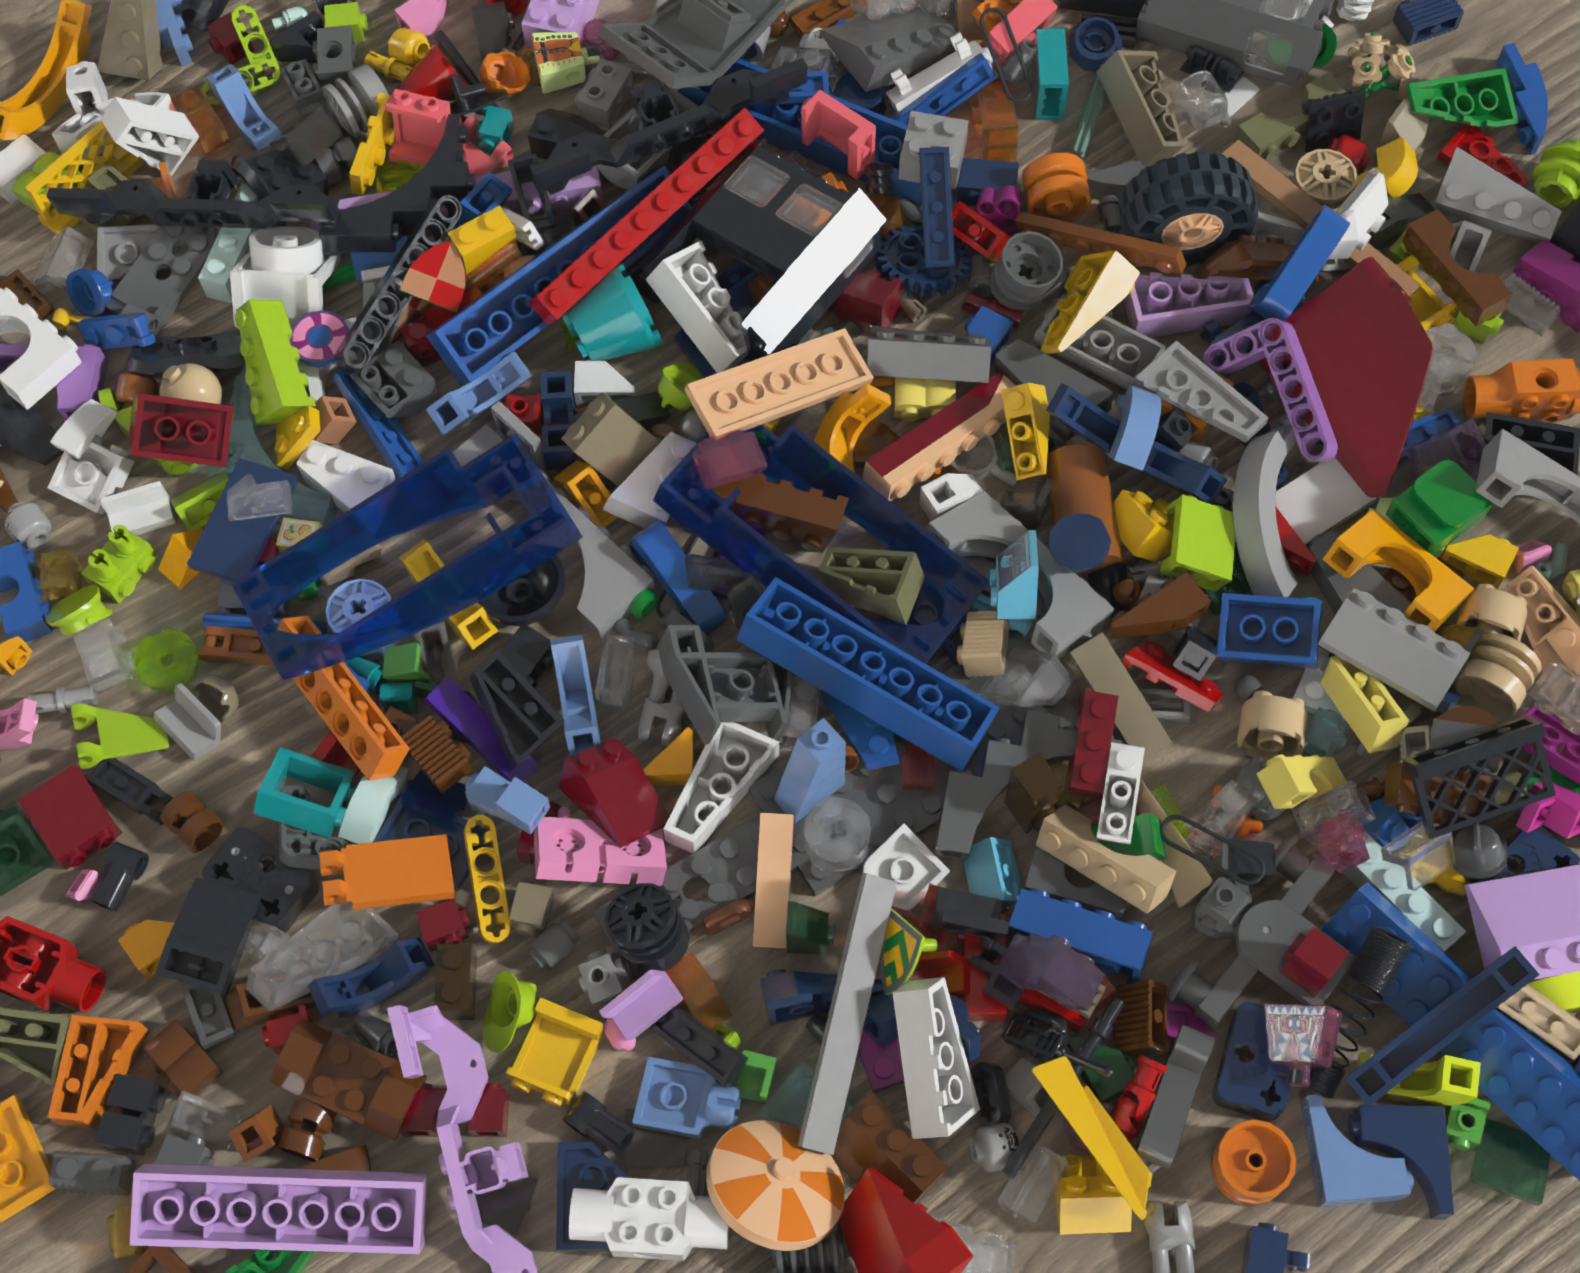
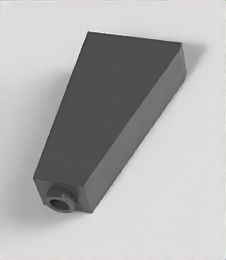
M1019 338L1010 345H1003L995 354L996 373L1000 371L1016 386L1028 382L1044 385L1048 405L1060 384L1063 383L1073 388L1105 412L1112 409L1113 392L1110 389L1053 357L1044 354ZM1050 414L1049 427L1064 442L1077 435L1059 423L1057 418Z
M1332 529L1324 536L1316 535L1307 544V548L1316 558L1310 573L1335 615L1354 588L1370 593L1377 601L1390 608H1396L1402 613L1411 604L1369 564L1363 566L1347 580L1322 559L1339 537Z

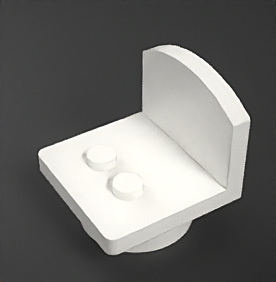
M277 226L252 233L249 236L250 251L230 271L234 326L238 328L235 322L236 309L249 299L281 300L291 330L293 325L302 316L310 312L324 310L322 285L342 262L341 253H325L324 248H322L319 232L305 227Z

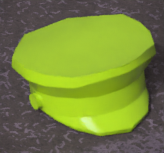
M95 584L84 587L54 604L45 621L51 626L58 627L63 635H71L113 614V609L104 606L101 601L99 586Z

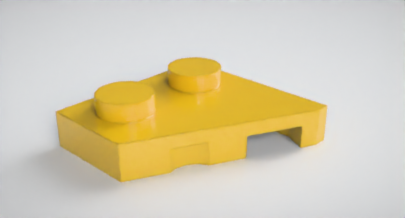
M307 406L276 425L274 450L277 452V466L288 470L320 432L319 410Z

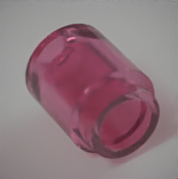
M593 19L586 24L583 30V37L590 47H598L600 59L603 58L610 61L620 51L611 48L609 43L599 36L601 25L608 24L607 21L604 19Z

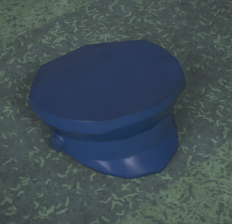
M1100 17L1088 18L1073 27L1069 36L1070 56L1085 71H1097L1102 64L1117 50H1121L1123 46L1115 24Z
M850 72L843 75L833 85V95L835 97L884 116L886 105L883 97L887 86L865 92Z
M1082 513L1066 515L1050 530V554L1060 566L1069 572L1089 571L1103 564L1111 547L1112 540L1100 518Z

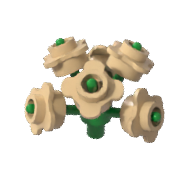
M1374 31L1365 33L1362 39H1355V43L1360 45L1348 50L1347 53L1350 57L1347 61V66L1353 67L1355 70L1353 81L1357 85L1362 84L1358 91L1366 92L1365 100L1372 90L1377 92L1379 87L1395 90L1394 99L1401 102L1405 97L1409 98L1406 85L1414 83L1412 81L1416 69L1414 60L1407 48L1401 44L1390 45V40L1382 39V34ZM1385 45L1386 53L1383 55L1386 64L1380 70L1379 64L1382 60L1378 54L1383 53ZM1391 75L1398 79L1397 84L1387 83L1384 80Z

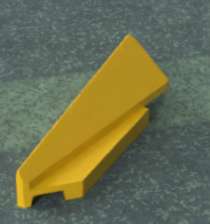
M1063 1056L1031 1069L1135 1214L1141 1220L1145 1219L1147 1215L1148 1189L1151 1187L1152 1173L1087 1085L1084 1088L1082 1087L1068 1058Z

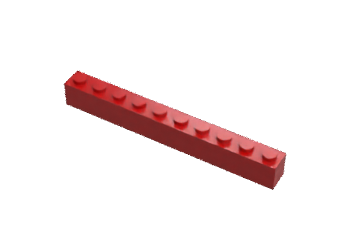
M746 108L742 109L531 299L528 304L547 325L555 322L756 139L764 129Z

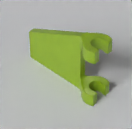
M83 703L71 705L75 730L88 728L94 722H97L100 745L91 742L76 744L81 769L91 768L104 759L169 748L167 733L154 718L97 708Z

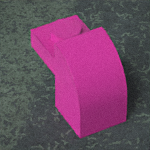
M1542 782L1534 783L1530 793L1543 789ZM1553 784L1555 796L1519 808L1521 815L1516 826L1527 833L1543 825L1566 839L1580 833V794L1569 788Z

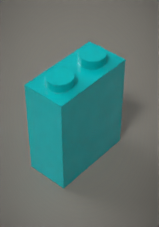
M1065 28L1036 29L1034 43L1037 45V51L1031 65L1035 120H1063L1069 87Z

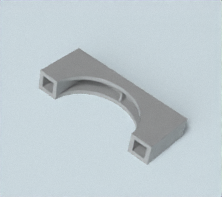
M1502 429L1482 451L1475 492L1501 508L1515 495L1539 498L1561 509L1580 524V477Z
M983 491L929 522L925 544L945 563L963 556H985L996 559V556L1028 532V530L1018 519L1009 514L997 500H994ZM1036 538L1039 565L1038 588L1044 597L1047 613L1036 623L1031 644L1048 660L1054 663L1108 629L1114 608L1105 598L1096 593L1083 578L1060 566L1050 554V550L1040 539Z

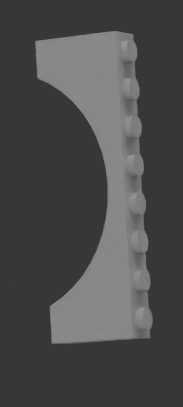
M486 424L431 470L434 479L455 503L478 498H506L534 506L558 521L572 536L584 559V587L577 606L580 622L602 641L615 630L614 624L617 621L628 618L631 615L628 608L638 593L646 588H651L656 593L653 573L644 565L638 566L633 561L634 558L623 545L618 547L612 541L610 533L603 526L597 527L591 522V517L581 506L576 508L570 502L571 499L561 487L556 489L549 483L550 479L542 469L537 468L535 470L521 450H514L508 445L509 441L501 431L497 430L494 432Z

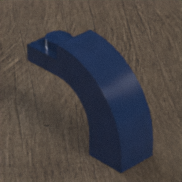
M421 937L399 940L371 963L349 973L314 979L308 985V988L321 1015L338 1013L339 1017L342 1018L368 1010L398 995L424 977L435 964Z
M882 992L870 998L863 1030L882 1048L899 1038L893 993L885 995ZM949 994L965 1055L970 1063L980 1056L981 1034L972 1022H968V1005Z

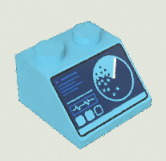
M1029 530L996 556V569H990V606H996L997 619H1036L1039 567L1036 530Z

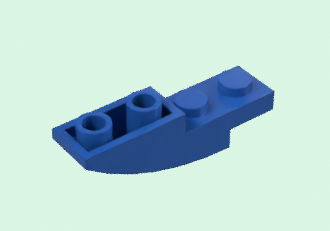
M1515 43L1503 46L1496 60V69L1506 68L1519 124L1515 125L1519 133L1520 142L1525 145L1529 155H1533L1536 153L1544 137L1547 126L1548 99L1546 88L1537 63L1525 65Z

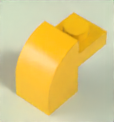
M1403 136L1376 149L1378 166L1375 169L1384 175L1386 191L1392 198L1403 195L1412 186L1418 173L1416 153ZM1370 170L1357 176V181L1354 189L1359 185V183L1364 179V177L1369 173Z

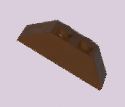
M1239 235L1238 241H1227L1197 269V275L1271 280L1294 245L1284 244V238L1266 237V243L1257 242V236ZM1318 275L1315 277L1312 283L1319 282Z

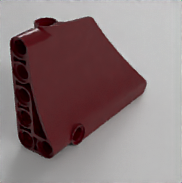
M1372 256L1363 259L1330 287L1291 314L1285 321L1290 323L1295 329L1336 438L1338 450L1335 458L1366 496L1377 498L1386 496L1391 485L1422 393L1434 345L1409 304L1410 296L1395 279H1392ZM1280 326L1273 331L1272 337L1274 341L1281 335ZM1253 341L1248 346L1249 352L1253 349ZM1290 354L1283 360L1284 369L1291 365L1292 358ZM1264 358L1257 361L1276 385L1267 359ZM1301 383L1296 384L1293 394L1295 398L1302 393ZM1311 411L1307 412L1304 416V420L1308 425L1313 421Z

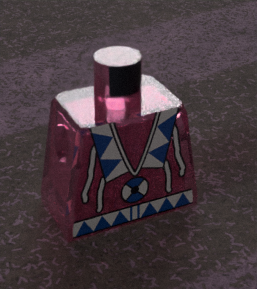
M1265 1004L1270 1060L1289 1067L1288 1085L1309 1087L1311 1067L1329 1068L1332 1064L1342 1012L1327 1005Z

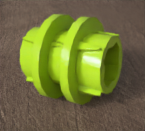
M1566 139L1561 143L1552 144L1547 147L1532 173L1533 188H1536V195L1556 208H1563L1571 203L1580 202V139Z

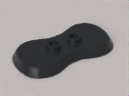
M228 331L189 338L155 337L156 342L145 347L133 346L127 360L128 369L140 374L164 373L173 365L178 366L187 363L218 369L236 368L245 365V359L240 351V331Z

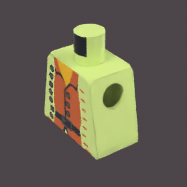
M575 32L532 33L533 50L543 94L583 83L586 80L585 65L596 64L600 61L598 47L581 48L579 36Z

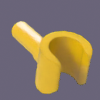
M59 308L55 311L51 321L54 322L53 326L56 329L66 331L69 323L76 324L84 318L93 317L72 315L70 311Z

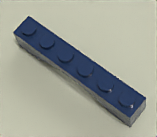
M1513 946L1353 1070L1345 1079L1369 1107L1540 974L1517 947Z

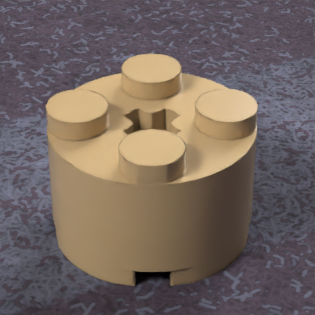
M1479 584L1476 590L1469 594L1460 607L1454 628V636L1456 638L1458 635L1461 639L1460 645L1469 652L1472 651L1480 636L1487 633L1503 634L1521 641L1527 618V601L1522 596L1512 595L1495 589L1490 584Z
M1267 691L1254 692L1253 698L1247 700L1242 705L1237 737L1238 747L1240 748L1242 745L1246 748L1248 756L1253 758L1260 755L1264 758L1265 762L1278 755H1292V757L1302 755L1308 717L1305 710V702L1299 698L1288 699L1273 696Z

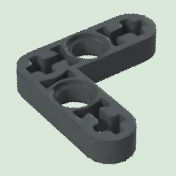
M290 785L282 790V793L311 802L309 792L301 786ZM278 822L279 858L288 867L320 870L319 853L321 850L329 849L341 852V849L346 848V845L357 844L339 837L313 836L311 832L302 829L293 830L286 824Z

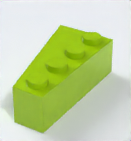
M249 299L236 309L235 322L240 330V351L246 365L245 380L247 385H249L251 393L250 409L255 417L256 425H277L307 406L316 407L314 398L308 397L305 390L309 382L306 373H300L297 365L300 354L298 348L291 346L290 343L293 333L283 302L281 300Z

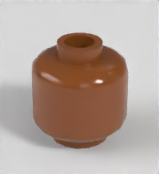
M127 368V372H122L118 375L114 399L117 403L123 405V409L131 407L134 392L156 395L158 386L156 380L151 377L152 374L135 373Z

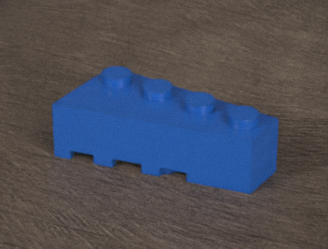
M1021 888L1008 925L1009 935L1015 937L1018 932L1049 952L1054 951L1055 947L1061 949L1060 953L1068 960L1078 964L1087 960L1091 961L1095 967L1099 968L1098 972L1110 977L1113 973L1127 976L1126 983L1140 981L1150 951L1153 933L1147 930V926L1140 922L1129 920L1125 923L1114 919V915L1103 910L1092 912L1083 909L1081 904L1070 899H1063L1061 902L1049 898L1048 893L1036 888H1031L1030 891Z

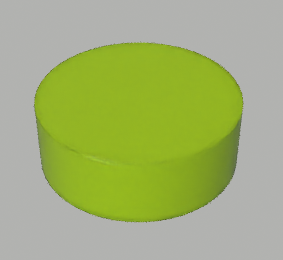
M111 388L98 391L102 405L114 411L120 410L119 403L114 399V391Z

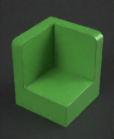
M413 642L386 647L383 678L391 683L415 682V680L424 683L426 680L432 681V676L419 668L421 646Z
M743 1050V1054L748 1057V1060L739 1074L736 1085L740 1098L767 1105L777 1069V1058Z

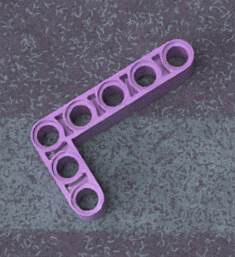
M1269 318L1207 348L1203 357L1204 364L1212 371L1223 374L1234 373L1266 358L1303 456L1309 460L1328 462L1335 457L1338 450L1336 438L1297 334L1290 323L1276 318ZM1280 326L1281 335L1274 341L1272 337L1273 331ZM1252 339L1253 349L1247 354L1245 352V345ZM1225 352L1226 360L1222 366H1219L1218 358L1221 353ZM1290 354L1292 358L1291 365L1284 369L1283 360ZM1301 383L1302 393L1295 398L1293 394L1296 384ZM1311 411L1313 421L1306 427L1304 416L1307 412ZM1321 439L1324 443V449L1321 454L1317 455L1314 447L1317 441Z

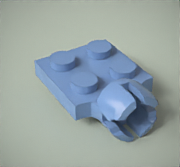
M648 1057L632 1124L637 1128L701 1139L706 1127L733 1128L738 1116H734L735 1110L738 1111L740 1109V1093L736 1087L730 1088L716 1083L711 1075L697 1065Z

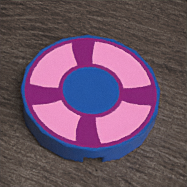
M324 310L310 312L302 316L293 325L290 343L291 346L298 348L300 354L299 361L311 367H325V364L336 363L335 353L349 332V328L344 319L333 312Z

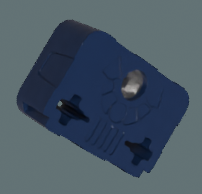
M1542 826L1528 833L1522 830L1507 846L1506 865L1500 873L1489 878L1478 879L1475 883L1555 869L1556 865L1560 868L1579 865L1580 858ZM1511 866L1514 872L1509 871L1507 867Z
M1244 1002L1238 1007L1231 1019L1213 1088L1212 1097L1218 1106L1267 1122L1275 1121L1285 1111L1291 1084H1288L1289 1070H1296L1299 1052L1293 1034L1283 1061H1273L1274 1051L1270 1026L1271 1023H1274L1273 1028L1277 1045L1279 1038L1277 1016L1281 1018L1280 1028L1291 1034L1293 1030L1289 1029L1288 1020L1294 1015H1268L1266 1007L1253 1002ZM1301 1025L1298 1030H1295L1296 1034L1305 1032V1026ZM1239 1050L1245 1052V1057L1249 1059L1241 1062L1236 1054ZM1268 1089L1269 1101L1273 1102L1270 1106L1265 1105V1098L1262 1097Z

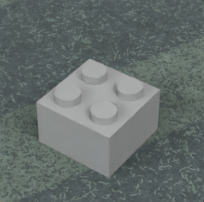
M911 111L900 155L899 179L920 183L919 148L949 147L951 188L956 189L967 143L969 120Z

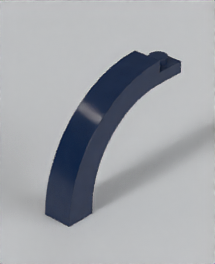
M1061 383L1046 411L1057 418V421L1091 444L1099 446L1104 452L1109 454L1117 435L1120 421L1090 402L1070 386ZM1156 441L1153 442L1143 471L1136 469L1182 494L1194 496L1198 500L1211 505L1214 504L1228 480L1210 466L1184 456Z

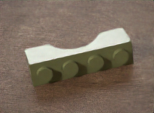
M1327 72L1305 86L1300 104L1302 107V104L1306 103L1308 99L1321 98L1323 101L1325 95H1329L1331 98V95L1334 93L1341 94L1347 91ZM1302 111L1293 117L1275 118L1260 112L1238 125L1234 143L1240 140L1261 158L1270 161L1279 151L1286 147L1291 148L1295 146L1301 138L1307 135L1309 114L1304 115Z

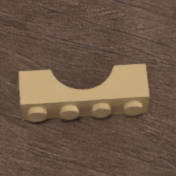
M1066 804L1044 818L1036 842V846L1145 913H1149L1167 898L1177 872L1176 870L1149 854L1130 856L1106 848L1092 834V820Z

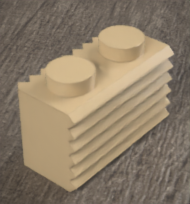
M997 611L967 612L966 623H961L960 634L963 646H958L957 661L959 665H963L965 675L969 678L971 676L976 678L978 675L980 677L984 675L987 677L990 675L994 677L996 675H1004L1010 627L1008 619H997Z

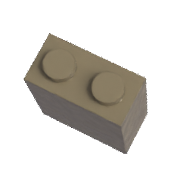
M603 392L591 401L585 412L568 428L565 435L561 438L577 455L618 487L660 443L649 430Z

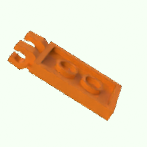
M446 834L346 845V848H342L341 852L332 850L319 853L321 876L344 874V881L336 879L322 882L324 905L352 902V909L358 910L453 899L455 897Z

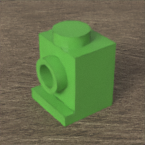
M1476 1098L1466 1104L1445 1107L1448 1146L1461 1151H1469V1149L1473 1150L1480 1145L1487 1112L1491 1106L1490 1102ZM1461 1118L1471 1120V1126H1464Z

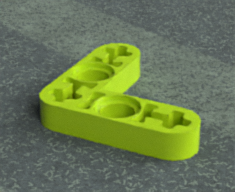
M238 6L232 12V22L250 65L237 70L241 75L249 79L250 85L248 89L253 94L276 85L280 80L281 72L257 13L250 6ZM245 12L247 16L252 15L253 18L249 20L252 31L258 28L260 32H253L243 37L242 33H247L244 23L237 22L240 19V13ZM255 38L262 40L265 44L263 52L259 54L252 53L248 49L250 40ZM264 66H268L269 69H275L276 72L272 74L273 79L268 80L266 76L258 78L260 85L255 86L253 76L249 71L255 70L256 76L263 73ZM206 81L201 91L203 99L210 106H221L220 102L215 100L213 96H207L210 93L211 86Z

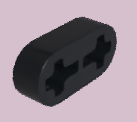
M979 1062L971 1070V1077L980 1110L975 1113L977 1120L983 1127L1008 1123L1011 1117V1107L1003 1069L995 1063ZM988 1073H990V1079H988L985 1084L984 1078L988 1076ZM996 1107L997 1113L993 1114L991 1118L990 1112Z

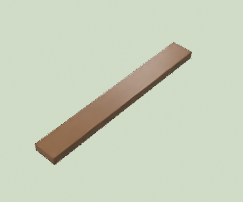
M1237 140L1221 153L1227 158H1234L1250 173L1254 190L1304 230L1322 207L1240 140ZM1369 243L1366 244L1362 251L1356 249L1348 259H1341L1353 268L1363 259L1370 256L1374 257L1410 298L1421 286Z

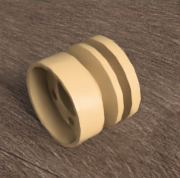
M1317 149L1306 153L1298 161L1292 182L1321 206L1326 205L1336 212L1353 192L1357 181V172L1352 161L1342 153L1331 149Z
M1498 633L1483 634L1470 652L1469 660L1464 663L1453 681L1454 690L1461 696L1471 694L1476 700L1478 707L1493 717H1513L1526 697V690L1530 689L1541 671V661L1529 647L1512 637Z

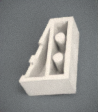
M115 97L100 118L115 143L136 157L140 156L153 168L156 167L160 170L158 163L165 162L171 177L199 138V135L184 113Z

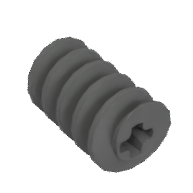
M830 1232L826 1242L821 1240L817 1244L805 1249L793 1251L772 1249V1271L773 1268H776L778 1273H786L787 1269L791 1268L792 1273H800L802 1268H805L806 1273H815L816 1268H819L820 1273H829L830 1268H833L835 1273H843L844 1234L841 1242L837 1241L834 1232Z

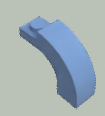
M228 64L206 76L225 113L254 152L271 148L276 144L277 140L283 137L279 128L260 109L240 72L232 64Z
M512 352L471 383L448 392L428 407L426 411L444 435L480 416L498 401L504 400L507 394H512L515 389L533 376L517 353Z
M1129 384L1125 396L1118 394L1115 405L1121 408L1122 415L1118 432L1108 457L1143 471L1158 429L1161 399L1157 394Z

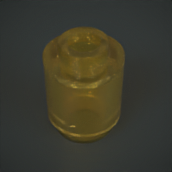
M132 1205L116 1207L113 1209V1214L106 1217L109 1249L111 1253H114L115 1261L134 1259L144 1254L143 1247L145 1246L129 1245Z

